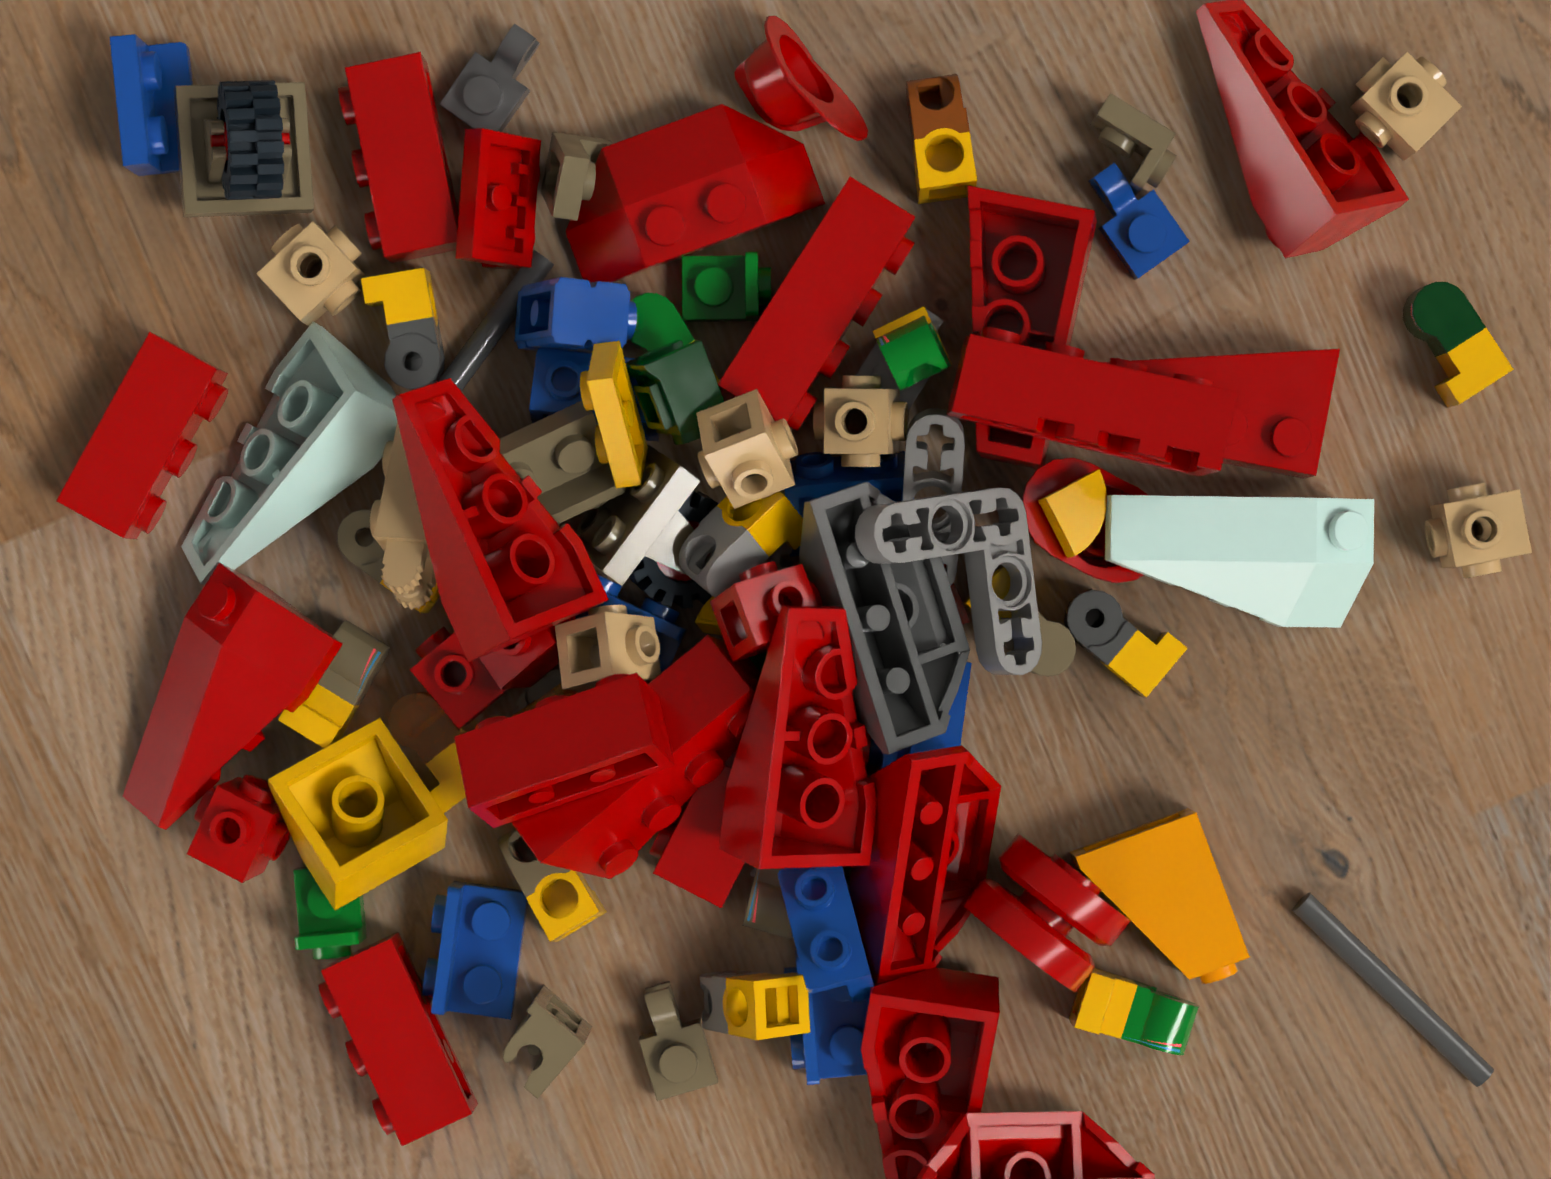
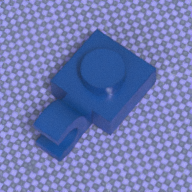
M1115 163L1088 181L1113 215L1111 220L1098 229L1134 280L1140 278L1190 242L1154 189L1137 200L1129 182Z

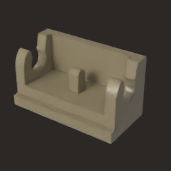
M545 985L534 997L526 1011L528 1012L527 1016L516 1028L503 1054L504 1062L508 1063L517 1057L519 1049L525 1045H529L528 1052L530 1055L535 1056L542 1052L524 1086L537 1099L583 1047L592 1028L586 1020Z

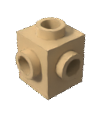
M1406 52L1393 65L1382 57L1355 84L1363 94L1350 108L1359 116L1355 123L1367 139L1380 148L1387 144L1404 161L1416 153L1462 106L1443 88L1447 81L1434 64L1424 57H1419L1415 60ZM1397 98L1403 102L1404 106L1399 103Z
M314 221L305 229L300 224H296L287 230L271 248L276 256L256 273L288 309L308 326L320 318L327 310L334 316L345 309L360 293L361 289L356 283L365 276L354 263L362 253L336 225L326 233ZM322 262L321 272L316 277L310 278L311 268L316 263Z
M842 375V389L824 388V401H816L813 413L815 440H824V454H841L842 467H880V454L899 453L900 441H906L909 427L907 402H900V389H881V376ZM853 409L861 410L867 418L866 428L859 434L849 431V412Z
M757 389L696 413L703 448L702 451L698 452L701 469L712 489L718 486L723 488L734 509L758 499L769 497L776 492L795 485L790 458L798 455L794 436L784 418L774 421Z
M1485 483L1447 490L1448 503L1430 506L1433 519L1425 521V535L1430 554L1433 558L1440 557L1442 568L1461 567L1463 578L1502 571L1500 559L1532 553L1520 489L1487 495ZM1473 522L1477 527L1476 538L1473 537L1471 532Z
M605 605L588 610L587 617L555 625L562 689L585 691L594 688L596 683L604 677L613 674L631 675L636 672L649 684L661 674L659 661L660 643L656 634L654 617L627 614V607L625 605Z

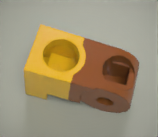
M952 74L906 81L907 109L912 139L918 204L968 197V185L976 187L977 175L966 107H963L958 75Z

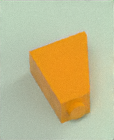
M1187 808L1070 851L1073 863L1101 889V892L1189 980L1200 977L1202 984H1208L1225 979L1238 972L1235 963L1250 958L1197 812Z

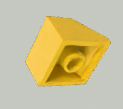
M381 718L268 779L270 790L302 861L334 910L341 908L445 848L448 819Z

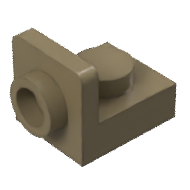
M1111 93L1090 124L1101 131L1098 136L1099 141L1111 150L1128 158L1132 156L1133 152L1144 157L1129 182L1135 196L1141 191L1145 183L1155 188L1158 187L1177 156L1167 150L1176 135L1175 132Z
M552 132L541 187V194L552 217L578 221L581 201H589L594 191L596 160L603 147L613 144L610 140Z

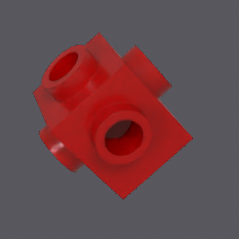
M775 561L757 565L740 573L739 578L741 582L734 583L710 601L732 663L768 652L782 605L822 606L820 593L817 587L808 580L803 564L778 570Z
M244 775L243 778L236 777L217 785V787L209 788L199 802L194 815V820L199 822L200 825L187 855L241 883L263 873L269 860L275 861L282 854L291 836L270 790L268 781L256 776Z

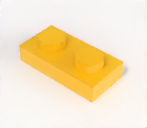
M620 341L597 343L593 346L589 370L582 371L580 374V392L586 411L594 410L598 425L595 428L597 456L601 464L609 463L616 488L642 485L648 446Z

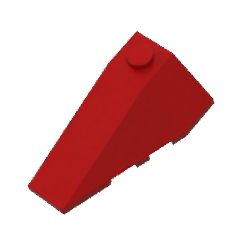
M1244 0L1204 3L1196 11L1252 206L1265 225L1267 237L1280 249L1285 259L1322 251L1396 210L1409 200L1377 147L1362 132L1352 138L1328 111L1336 102L1323 88L1316 92L1295 75L1291 70L1294 65L1292 53Z
M451 378L399 394L392 399L441 603L468 662L518 643L609 600L580 537L568 523L560 527L537 498L542 493L541 489L529 475L521 479L499 452V437Z
M219 563L184 617L122 797L157 827L167 830L209 788H212L219 782L221 768L241 749L251 752L265 739L261 731L284 709L293 713L309 698L343 643L268 587Z
M782 605L726 784L719 844L720 850L757 869L870 865L878 801L875 783L867 778L862 747L867 746L868 741L865 725L857 721L853 689L858 681L846 609L839 606Z
M935 967L871 987L861 1042V1054L864 1069L867 1072L871 1092V1106L874 1121L877 1123L886 1179H916L961 1113H981L1000 1014L999 977Z

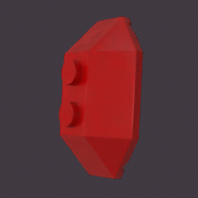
M720 104L603 147L595 163L596 179L592 197L589 201H581L578 221L570 220L565 233L582 279L589 280L590 283L596 281L613 283L682 256L825 205V201L803 143L724 104Z
M962 745L905 754L868 777V779L875 783L878 801L870 865L852 866L848 890L871 977L877 984L937 967L942 959L939 952L959 933L971 914L964 907L963 903L980 881L986 879L1001 785Z
M1083 1111L961 1113L916 1179H1155V1174L1140 1161L1136 1162L1112 1136Z

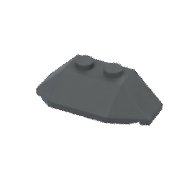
M863 482L804 502L799 564H803L808 580L817 587L822 599V606H839L846 609L858 681L853 689L857 719L865 725L867 733L883 754H891L946 733L951 717L948 713L959 690L970 648L941 557L905 563L877 564L865 559L858 550L855 540V526L859 516L866 508L895 502L882 495L880 490L870 483ZM908 525L890 526L883 529L882 536L884 542L895 538L910 537Z

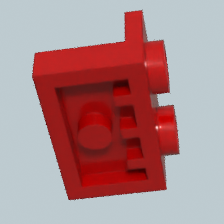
M484 128L465 129L455 259L479 262L483 267L491 269L532 267L537 189L540 179L541 140Z

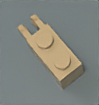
M397 421L394 440L388 441L383 451L382 468L385 483L381 499L375 500L371 508L370 530L372 536L384 550L382 561L384 568L381 569L383 572L381 576L384 580L383 583L388 589L390 588L399 604H402L404 608L409 607L412 610L413 608L420 609L421 606H426L427 601H431L430 596L434 594L432 588L436 585V578Z

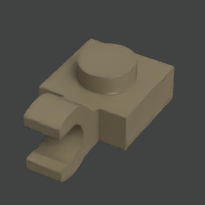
M670 981L645 988V1001L656 1031L639 1036V1043L656 1100L660 1101L717 1084L718 1076L705 1032L702 1028L701 1019L685 1023L681 1022Z

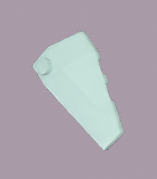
M315 322L311 323L274 370L265 387L266 390L274 393L257 427L246 423L237 442L244 445L237 465L231 476H223L215 481L181 546L200 584L205 585L219 563L235 570L369 472L383 457L386 443L394 440L397 417L392 399L397 395L392 387L325 328Z
M1107 495L1105 560L1168 585H1176L1208 597L1210 601L1225 607H1233L1259 617V620L1277 627L1341 628L1374 564V499Z

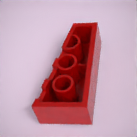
M850 176L719 381L718 386L724 402L757 389L774 421L784 418L789 427L798 431L818 399L810 394L809 391L820 373L831 379L851 347L842 341L851 323L854 321L863 327L883 296L882 293L874 289L884 270H887L896 275L912 250L915 242L905 236L915 216Z
M1340 349L1131 360L1149 366V373L1173 377L1174 373L1196 376L1213 382L1212 386L1240 392L1223 464L1302 479L1316 476Z

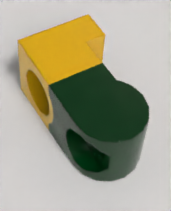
M1434 282L1415 290L1407 298L1403 307V321L1407 330L1414 337L1427 342L1448 378L1434 386L1447 408L1463 403L1514 370L1465 294L1457 286L1448 282Z

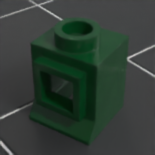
M675 340L626 362L628 373L637 380L638 384L633 385V389L648 428L655 429L657 433L671 434L675 445L689 443L701 438L696 413L724 402L702 341L696 340L684 346L682 340Z

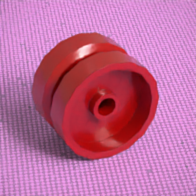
M1017 833L998 859L1002 870L1025 889L1024 892L1018 897L996 880L982 879L963 905L1014 949L1062 985L1076 992L1095 968L1092 956L1068 936L1072 929L1076 928L1100 946H1112L1131 920L1099 895L1101 889L1055 853L1052 857H1049Z

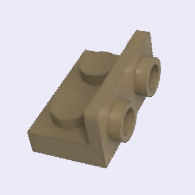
M582 401L500 438L499 452L521 479L528 475L533 479L542 491L537 497L558 524L587 510L599 508L608 500L626 491V487H615L609 463L601 464L598 459L595 446L597 422L593 412L585 410Z

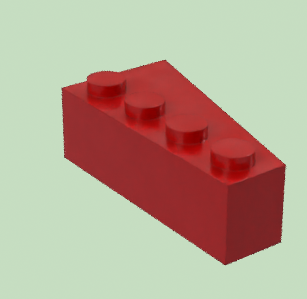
M968 185L973 335L981 336L983 327H993L1021 335L1020 345L1043 350H1045L1047 342L1070 346L1097 223L1095 210ZM976 423V449L981 458L1034 469L1045 465L1049 440Z
M983 327L981 336L969 334L964 339L946 415L1198 477L1221 471L1240 392L1212 386L1213 382L1196 376L1174 373L1173 377L1149 373V366L1130 360L1110 358L1108 364L1084 359V350L1064 344L1047 342L1045 350L1020 345L1021 335L993 327Z
M707 635L652 680L648 685L659 695L675 766L511 822L538 861L543 864L607 879H612L615 875L621 874L630 868L638 858V851L657 831L665 829L679 817L681 806L701 786L710 783L720 775L724 769L725 761L738 748L761 674L750 658L732 663L725 641Z

